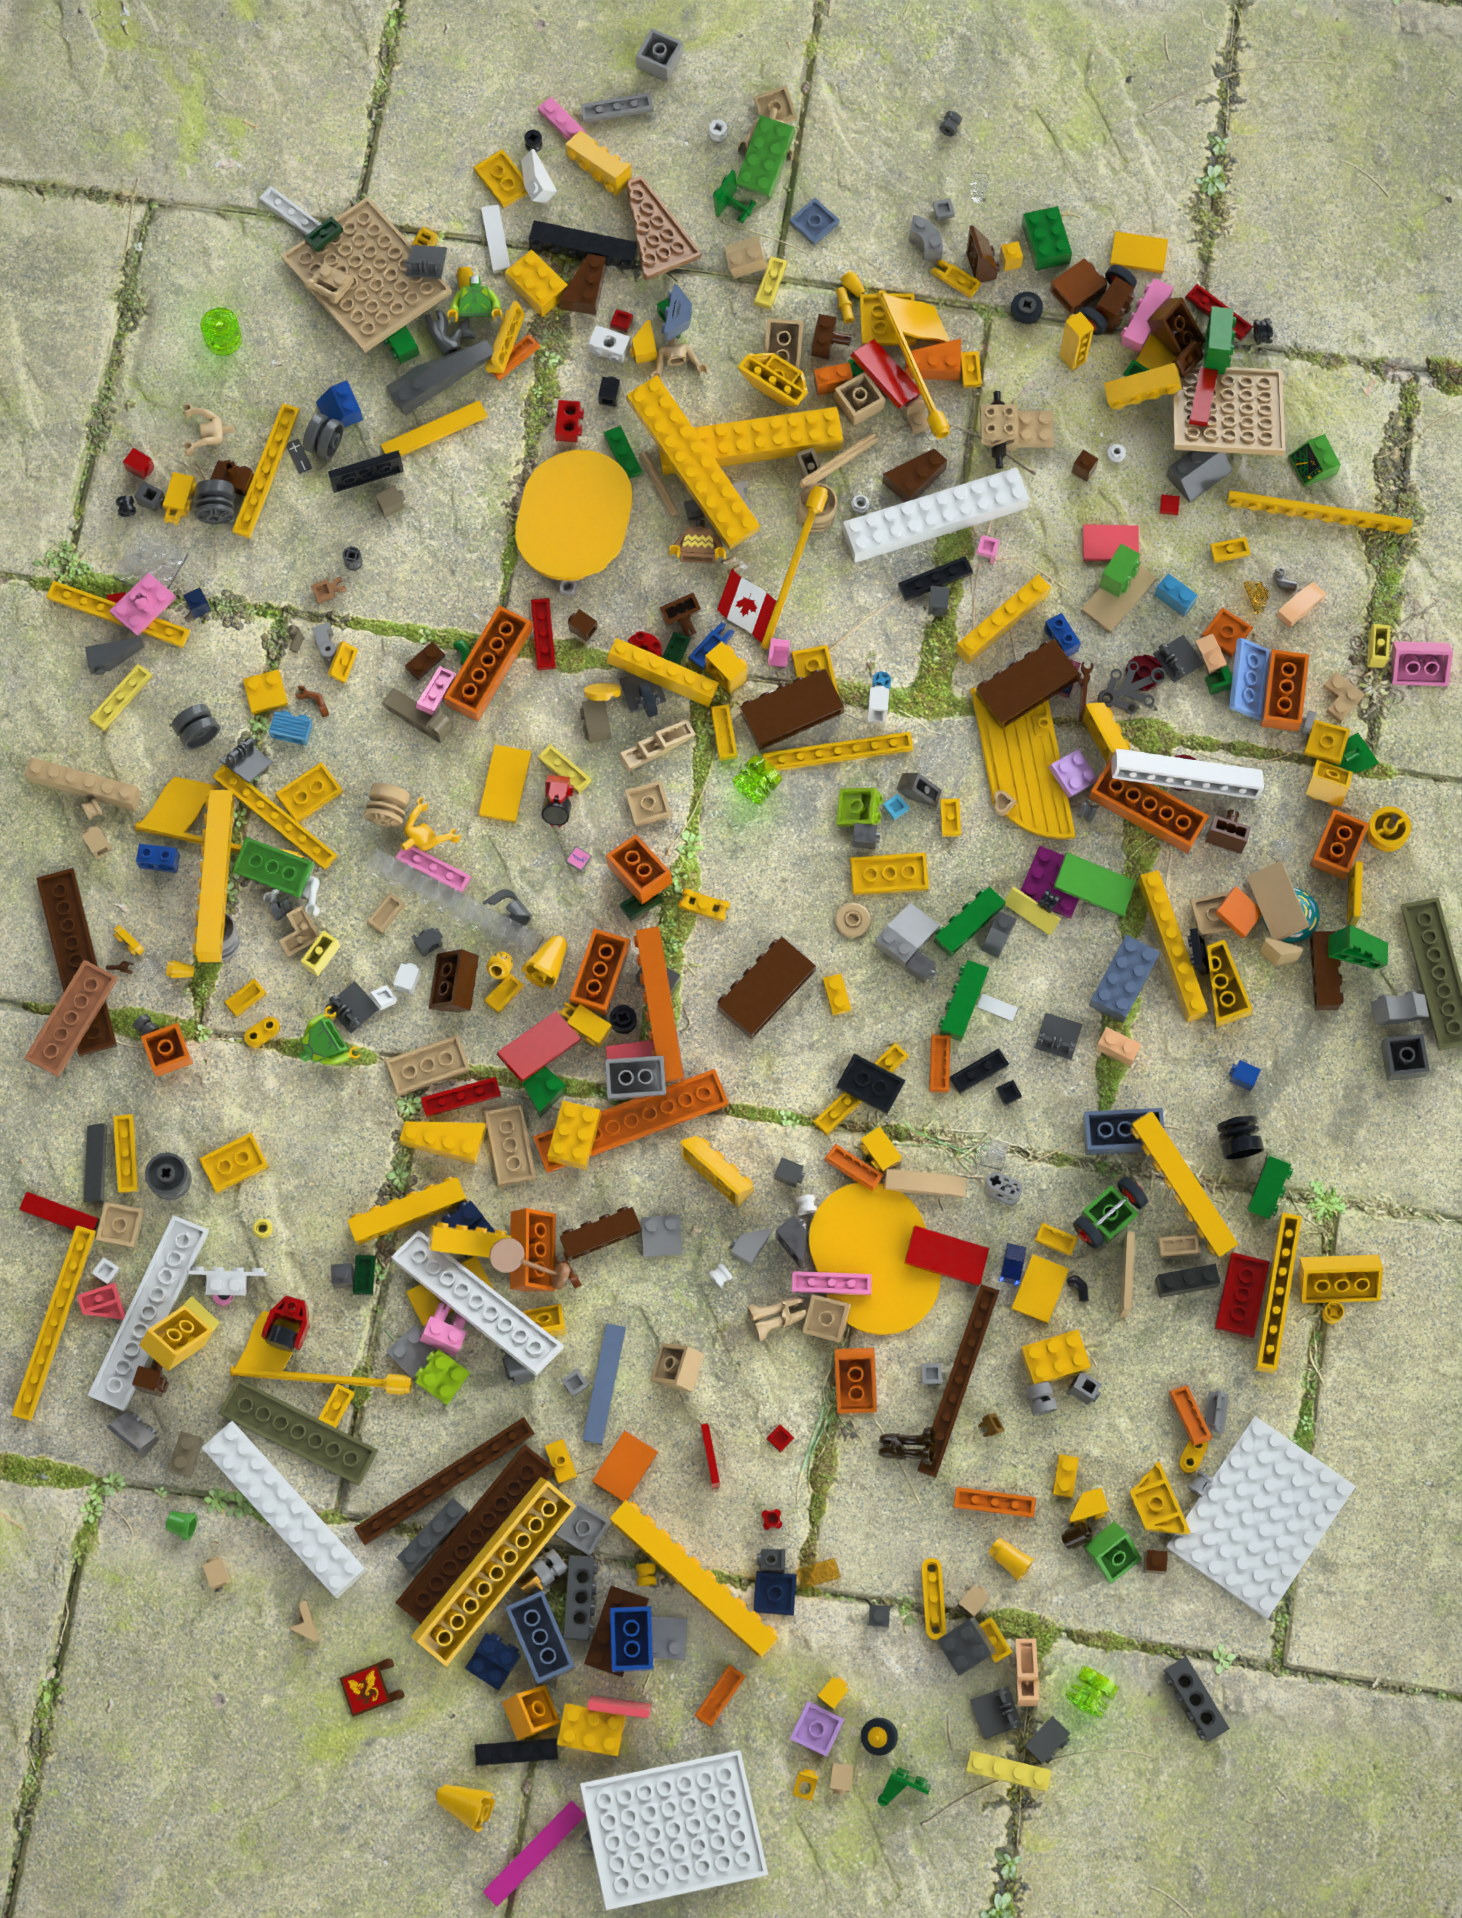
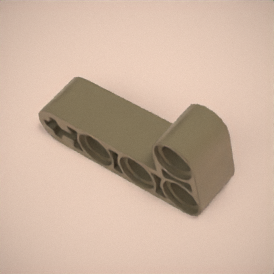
M392 688L382 702V705L387 710L439 743L442 742L452 728L451 721L445 714L436 711L433 715L417 709L416 701L395 688Z

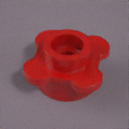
M774 1509V1511L764 1510L761 1516L764 1518L763 1528L765 1530L770 1528L780 1529L782 1527V1522L780 1521L781 1511L779 1509Z

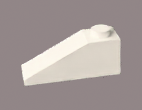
M531 149L521 160L524 187L532 201L547 203L557 193V190L535 150Z

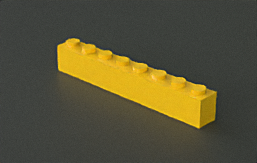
M1156 870L1142 874L1138 884L1186 1022L1204 1018L1208 1009L1160 872Z
M1153 1111L1146 1113L1131 1123V1133L1136 1140L1139 1138L1143 1143L1141 1146L1142 1150L1154 1160L1152 1165L1158 1173L1161 1171L1165 1177L1162 1179L1168 1189L1172 1188L1175 1192L1174 1199L1179 1206L1183 1205L1186 1209V1212H1184L1185 1216L1197 1226L1195 1231L1201 1239L1204 1238L1208 1243L1206 1248L1209 1253L1220 1257L1239 1245Z
M1282 1212L1278 1219L1254 1370L1274 1374L1278 1368L1302 1216Z

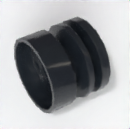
M1256 1116L1234 1117L1216 1126L1217 1131L1221 1132L1218 1135L1219 1139L1229 1140L1221 1145L1224 1159H1241L1263 1152L1264 1146L1261 1136L1253 1135L1260 1130L1256 1126L1258 1123Z

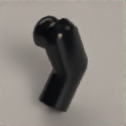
M1078 1275L1068 1277V1286L1075 1287L1078 1290L1079 1302H1088L1087 1283Z

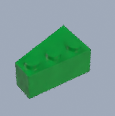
M1349 925L1329 935L1328 957L1377 970L1388 965V943Z

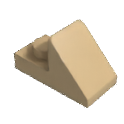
M919 397L902 407L912 434L930 429L924 411L925 403Z
M306 1600L299 1602L300 1608L297 1609L299 1620H303L304 1623L289 1627V1629L316 1643L320 1642L309 1602Z

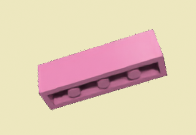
M1155 278L1151 284H1147L1144 290V298H1140L1136 305V308H1138L1136 313L1132 312L1130 315L1128 328L1124 327L1121 332V345L1138 353L1141 352L1152 333L1147 320L1166 299L1171 298L1174 287Z

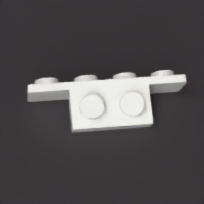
M192 1267V1270H187V1274L206 1275V1295L246 1296L247 1276H268V1272H263L264 1268H252L251 1272H244V1268L232 1267V1271H224V1267H212V1271H204V1267Z

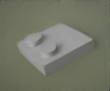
M680 1215L641 1217L643 1257L683 1255Z
M416 1324L386 1351L413 1381L416 1379L414 1376L420 1367L425 1369L429 1363L426 1359L432 1350L434 1352L438 1350L419 1341L422 1331Z
M576 1500L574 1503L576 1507L561 1524L555 1535L590 1556L610 1524V1520Z
M652 1616L654 1659L685 1660L687 1618Z

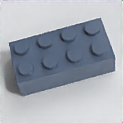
M1126 935L1095 991L1089 1006L1124 1023L1160 952Z
M1163 1108L1084 1112L1082 1120L1085 1155L1144 1152L1141 1148L1143 1143L1139 1138L1135 1139L1130 1131L1132 1129L1130 1124L1146 1113L1153 1111L1164 1128Z
M543 1591L505 1607L538 1685L576 1669Z

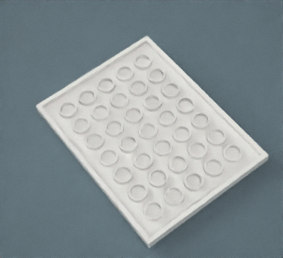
M1254 1416L1213 1476V1482L1209 1483L1203 1492L1204 1496L1199 1497L1186 1516L1185 1520L1190 1529V1534L1175 1533L1165 1548L1265 1619H1268L1356 1486Z
M740 1750L581 1783L579 1785L605 1911L768 1875Z

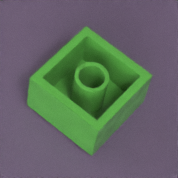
M1120 544L1102 573L1100 588L1118 598L1122 592L1126 593L1131 579L1135 578L1139 572L1141 554Z

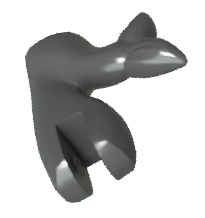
M442 310L435 311L438 317L436 321H433L430 314L424 316L430 336L443 356L460 350V339L462 337L475 339L474 333L469 329V317H466L448 337V321Z

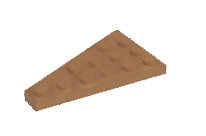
M643 176L628 180L626 189L644 280H649L700 259L702 256L701 251Z

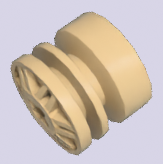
M816 483L814 485L828 490V498L823 512H818V515L815 516L810 531L823 532L834 522L837 497L829 486ZM814 485L800 492L797 520L802 527L808 514V508L805 507V504Z
M374 783L371 786L369 793L371 801L366 804L367 809L364 811V818L380 826L400 828L405 817L403 809H406L408 806L410 793L395 785Z

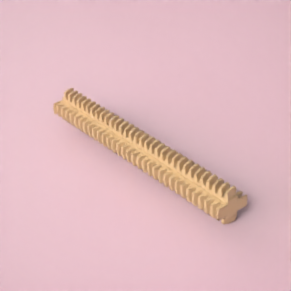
M648 451L641 452L639 458L670 516L678 515L679 509L674 500H672L673 498H671L672 496H670L668 488L663 483L664 481H662L663 479H661L662 477L657 468H655L656 466H654L652 458L647 453Z

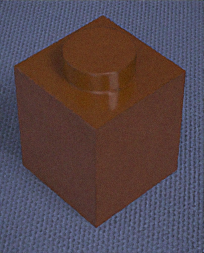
M1083 449L1073 463L1071 473L1087 482L1096 470L1099 458Z
M580 609L576 614L572 613L568 619L569 630L586 642L598 629L597 621Z
M1146 1550L1144 1552V1573L1165 1574L1167 1572L1168 1551Z

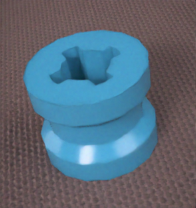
M884 671L877 672L873 676L872 687L882 685L890 690V675Z

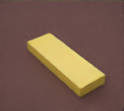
M770 257L768 268L765 270L754 305L771 310L788 261Z
M551 744L537 757L540 762L557 776L570 777V785H574L573 790L578 794L592 782L590 777Z
M1015 887L1011 889L1005 899L1007 907L1048 935L1053 933L1061 920L1054 913H1049L1045 907L1038 906L1035 900Z

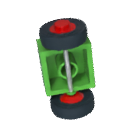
M1124 1176L1117 1183L1123 1196L1112 1185L1109 1186L1073 1222V1227L1078 1233L1079 1238L1092 1248H1099L1104 1241L1109 1244L1137 1218L1139 1213L1128 1202L1138 1209L1143 1208L1148 1203V1198L1141 1186L1129 1177Z

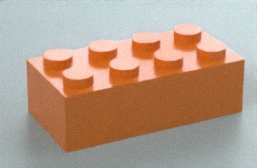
M1271 650L1268 659L1261 727L1299 731L1302 724L1309 654Z
M593 929L569 998L570 1005L578 1007L581 1004L592 1012L607 1016L631 948L630 939L599 929Z

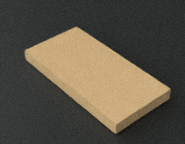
M1140 565L1139 572L1135 578L1131 579L1126 593L1122 592L1118 598L1108 591L1099 588L1081 611L1111 633L1157 581V577Z
M1281 860L1247 877L1272 939L1281 941L1309 927L1284 863Z
M458 1035L385 1060L397 1097L471 1071Z
M519 1104L484 1111L498 1187L537 1180L523 1105Z
M1127 1231L1123 1238L1119 1317H1127L1132 1309L1135 1233L1132 1231Z

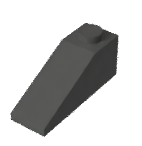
M141 637L85 647L88 668L91 674L102 675L107 671H111L144 648Z

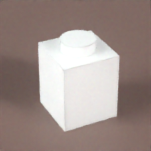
M412 963L400 964L393 983L395 990L411 995L414 994L421 975L416 965Z

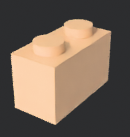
M1106 1027L1096 1050L1131 1067L1141 1044Z

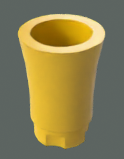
M1000 1537L988 1551V1554L994 1557V1560L1002 1565L1017 1582L1024 1576L1035 1560Z

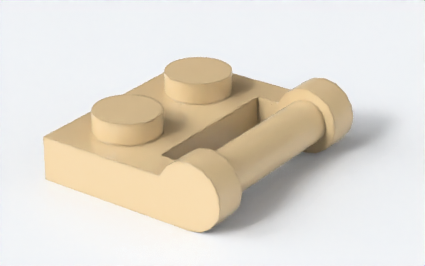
M323 263L313 277L307 280L305 287L328 297L331 302L337 304L354 283L353 277ZM320 282L328 286L329 288L335 290L336 292H332L320 286L318 283Z

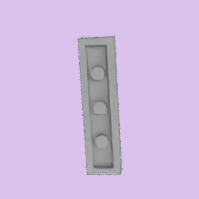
M650 93L580 104L584 123L653 112Z

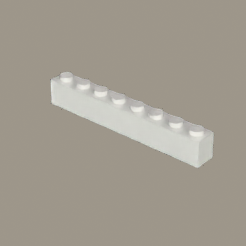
M1116 749L1111 759L1112 778L1251 799H1258L1264 789L1262 770L1124 749Z

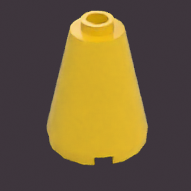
M560 935L552 936L523 964L521 972L525 971V978L540 988H544V986H549V989L555 988L568 947L566 939Z
M448 1784L439 1787L435 1795L438 1805L471 1830L478 1833L484 1828L481 1826L483 1821L488 1822L495 1804V1799H492V1796H495V1794L490 1791Z

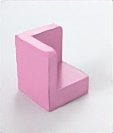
M982 535L977 555L991 558L990 564H994L1000 540Z
M771 639L768 666L787 667L790 640Z

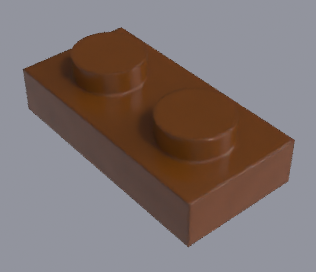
M1191 342L1172 361V363H1175L1180 377H1185L1204 357L1198 342Z
M431 642L405 665V668L419 680L445 657V653Z

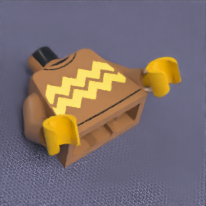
M695 520L694 528H686L685 533H682L674 544L670 546L669 556L672 554L677 555V558L680 556V562L715 564V560H718V557L726 559V550L718 536L713 534V530L705 528L706 522L704 520Z

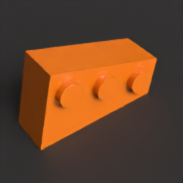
M961 338L911 351L923 379L959 381ZM905 359V373L911 379H914Z

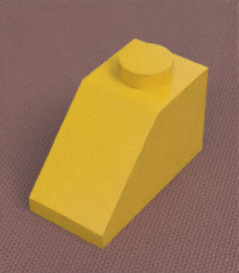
M650 320L643 324L632 339L633 346L629 347L631 358L635 357L636 364L657 360V350Z

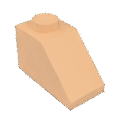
M1213 634L1195 640L1209 675L1220 671L1221 667L1227 666Z

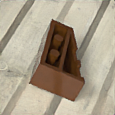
M590 254L586 256L560 298L561 310L591 315L597 314L606 272V257Z
M932 449L884 473L882 483L904 502L917 499L946 470L948 460L937 450Z

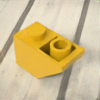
M1102 1487L1080 1495L1068 1519L1069 1525L1073 1523L1077 1525L1081 1522L1087 1523L1086 1519L1093 1518L1095 1521L1106 1517L1105 1514L1108 1513L1109 1508Z

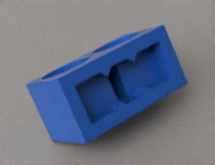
M1062 613L1045 622L1044 631L1050 640H1056L1067 657L1079 651L1081 642Z
M139 844L136 863L140 869L177 873L180 860L177 848Z

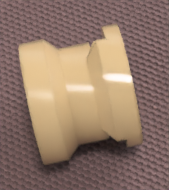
M92 798L89 803L81 804L89 821L96 815H103L96 798Z

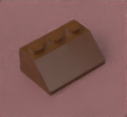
M463 949L437 954L428 1009L456 1013L471 1011L479 955Z

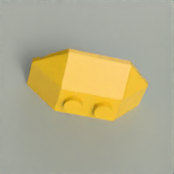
M748 353L738 366V370L754 388L783 406L797 407L808 394L803 371L774 353Z

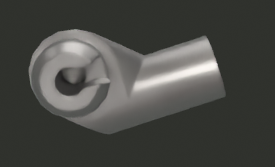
M1277 568L1273 573V579L1280 588L1296 590L1297 581L1287 580L1284 575L1285 571L1282 568Z

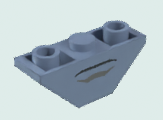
M677 284L673 285V290H669L668 294L670 305L669 307L666 306L665 318L667 320L666 323L662 324L661 334H664V341H670L689 329L692 303Z

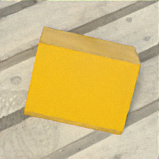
M561 1304L522 1311L523 1314L552 1337L567 1334Z

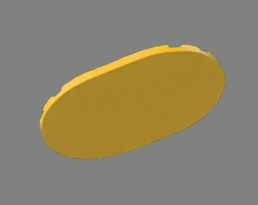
M590 450L566 451L547 459L539 465L525 485L515 528L516 543L524 561L545 577L565 581L584 579L586 576L597 574L605 569L622 549L631 514L633 492L625 470L609 456Z
M853 1183L839 1188L830 1194L818 1207L812 1219L809 1231V1249L817 1272L872 1274L871 1295L825 1294L826 1298L851 1304L847 1324L863 1333L893 1335L914 1327L929 1313L939 1293L941 1275L904 1264L913 1227L919 1226L926 1229V1226L917 1207L906 1195L899 1191L884 1189V1184L879 1183L873 1192L860 1183Z

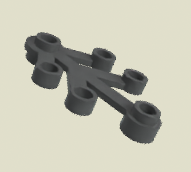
M1131 661L1128 664V672L1121 689L1116 691L1114 689L1117 681L1122 676V672L1119 669H1113L1110 674L1111 679L1108 687L1098 694L1097 701L1098 703H1105L1107 708L1116 706L1124 709L1130 715L1136 713L1137 705L1133 702L1126 703L1117 698L1127 696L1143 702L1146 707H1151L1155 701L1154 697L1138 693L1135 690L1151 683L1160 684L1164 682L1166 678L1164 669L1155 668L1150 676L1131 684L1134 674L1139 669V664L1136 661ZM1135 664L1137 669L1131 670L1130 665ZM1118 672L1120 676L1115 678L1113 673ZM1159 673L1162 676V678L1159 680L1155 678V674ZM1108 696L1110 701L1104 702L1103 697ZM1146 698H1151V699H1152V703H1151V704H1147V703L1145 702V699H1146ZM1130 705L1135 707V710L1132 712L1128 710Z

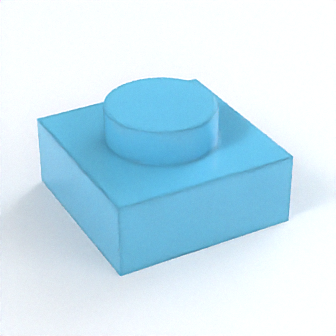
M896 794L883 804V808L894 821L909 811V806L899 794Z

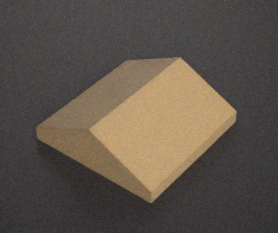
M1266 937L1259 952L1273 965L1279 966L1296 963L1303 952V948Z

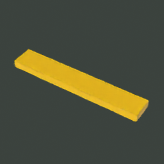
M480 400L380 445L384 454L399 450L400 456H404L488 418L487 413Z
M895 1042L874 1064L893 1073L909 1058V1055ZM843 1092L813 1123L828 1136L862 1101Z

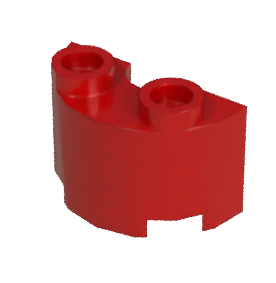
M638 631L627 640L628 643L662 657L661 643L650 633Z

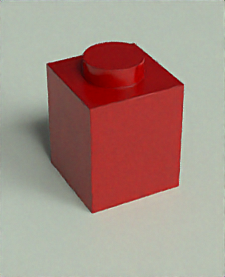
M132 448L123 460L125 469L143 480L153 472L154 464L152 459L135 448Z

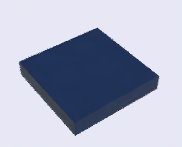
M756 1571L753 1611L761 1614L794 1616L797 1574Z

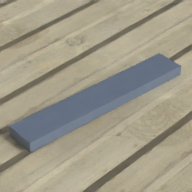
M606 1323L583 1435V1441L603 1444L626 1327Z

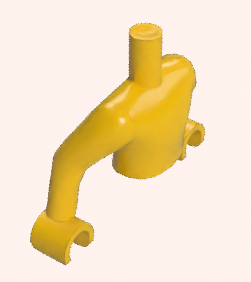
M418 798L417 806L410 813L404 828V834L408 840L401 844L402 850L406 851L415 845L421 851H427L447 840H450L452 843H458L461 839V834L455 836L456 829L454 828L450 830V833L436 836L434 831L425 823L413 827L419 813L425 812L428 809V803L422 804L423 798Z

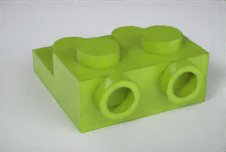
M875 787L840 789L836 825L838 827L854 826V823L869 825L880 823L881 813L878 810L879 805L883 803L882 794Z
M439 1349L437 1352L432 1350L426 1359L429 1363L425 1369L420 1367L414 1376L417 1379L415 1383L448 1405L470 1372Z

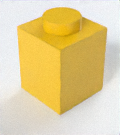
M1019 242L1001 245L999 256L1004 271L1021 268L1023 254Z
M832 1677L818 1694L817 1698L834 1710L849 1691L846 1688L848 1684L840 1677L837 1679Z

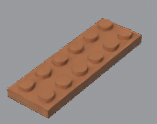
M84 960L24 1059L59 1078L118 981V977Z

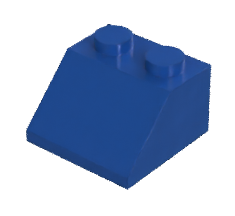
M348 380L331 386L316 401L320 413L327 415L329 420L336 419L343 422L344 428L363 421L361 409Z

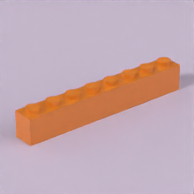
M659 926L636 930V936H633L635 948H639V955H636L638 966L642 967V973L639 976L641 985H645L646 991L642 993L644 1004L648 1003L649 1011H646L647 1023L651 1022L652 1030H649L650 1042L654 1041L655 1049H652V1056H664L665 1083L685 1080L661 931Z

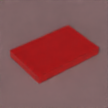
M705 1423L701 1424V1433L713 1490L720 1487V1480L709 1424Z

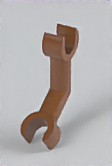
M297 686L300 691H304L303 694H295L297 699L309 698L316 700L322 718L329 716L328 709L320 693L308 691L304 686Z
M563 1252V1255L565 1256V1260L563 1262H560L558 1258L555 1256V1261L557 1264L566 1263L569 1265L568 1257L565 1252ZM570 1266L568 1278L576 1289L582 1286Z

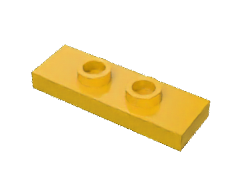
M729 704L710 707L719 761L738 759Z

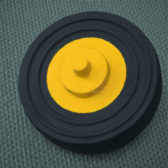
M878 1717L869 1720L861 1731L862 1745L873 1755L883 1756L890 1753L898 1741L896 1727L885 1718Z

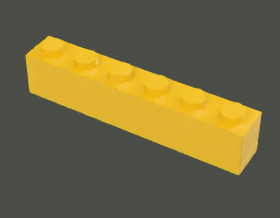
M1037 574L959 641L956 653L969 665L1047 598L1051 586Z
M618 638L615 639L606 662L707 707H710L719 685L717 681Z
M448 1177L441 1184H430L418 1193L417 1191H412L400 1200L395 1198L388 1201L387 1205L382 1207L377 1205L370 1208L369 1212L364 1214L361 1212L356 1213L347 1221L358 1246L455 1208L462 1202H467L458 1177Z

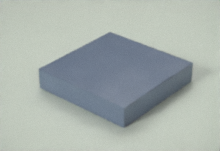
M814 198L789 219V223L815 246L840 224V220Z

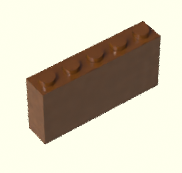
M1053 639L1050 642L1045 641L1036 651H1029L1020 661L1012 662L1006 670L996 672L990 680H984L979 683L976 688V695L1002 730L1079 681L1080 673L1056 640Z
M817 669L805 678L799 677L789 685H781L771 693L765 692L753 701L751 699L745 701L740 706V713L760 751L844 714V705L826 669Z
M782 936L779 940L775 939L769 945V950L765 954L761 953L756 959L757 963L745 970L743 973L744 977L732 984L730 987L731 991L727 995L723 994L717 1001V1010L751 1040L816 971V965Z

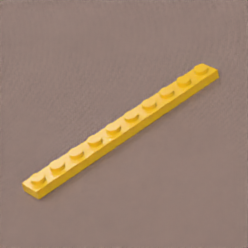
M1229 490L1226 505H1231L1234 508L1244 507L1252 511L1263 510L1271 514L1282 513L1289 517L1300 516L1308 520L1319 519L1327 523L1338 522L1346 526L1357 525L1360 528L1394 531L1397 534H1409L1413 519Z
M76 1225L11 1414L14 1417L32 1422L96 1235L94 1230Z

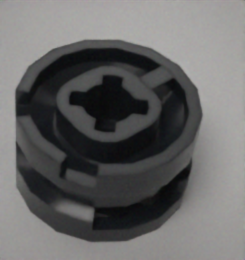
M1265 318L1260 322L1258 319L1254 320L1253 335L1256 345H1260L1261 342L1266 344L1272 343L1273 339H1270V337H1273V327L1270 325L1272 324L1270 318Z
M625 1004L614 1007L610 1013L612 1029L619 1034L632 1032L637 1024L634 1009Z

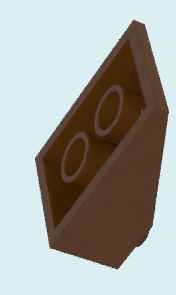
M972 225L969 227L966 255L973 277L981 283L995 280L1000 268L998 261H995L993 257L995 256L993 245L990 246L988 239Z
M1182 297L1166 299L1147 320L1154 336L1176 357L1193 341H1197L1200 347L1205 343V339Z

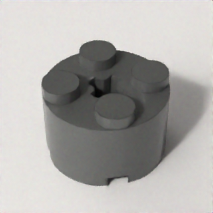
M505 1352L502 1361L508 1380L512 1379L513 1381L510 1383L511 1387L535 1381L536 1376Z

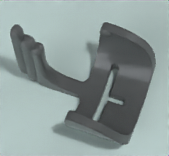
M502 889L483 901V905L487 903L489 905H496L505 898L515 900L506 906V909L511 913L506 917V921L512 926L524 927L532 919L531 913L511 890Z

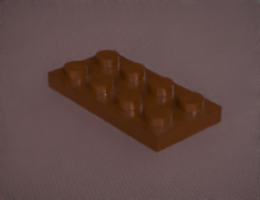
M614 1586L610 1587L584 1662L585 1665L623 1678L624 1672H612L610 1608L647 1607L649 1598Z

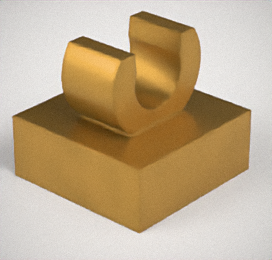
M996 1413L983 1417V1422L978 1425L979 1428L986 1426L988 1430L987 1433L983 1434V1437L998 1435L1005 1431Z
M532 1569L516 1582L522 1591L530 1596L534 1595L532 1593L534 1587L543 1590L540 1584L542 1581Z

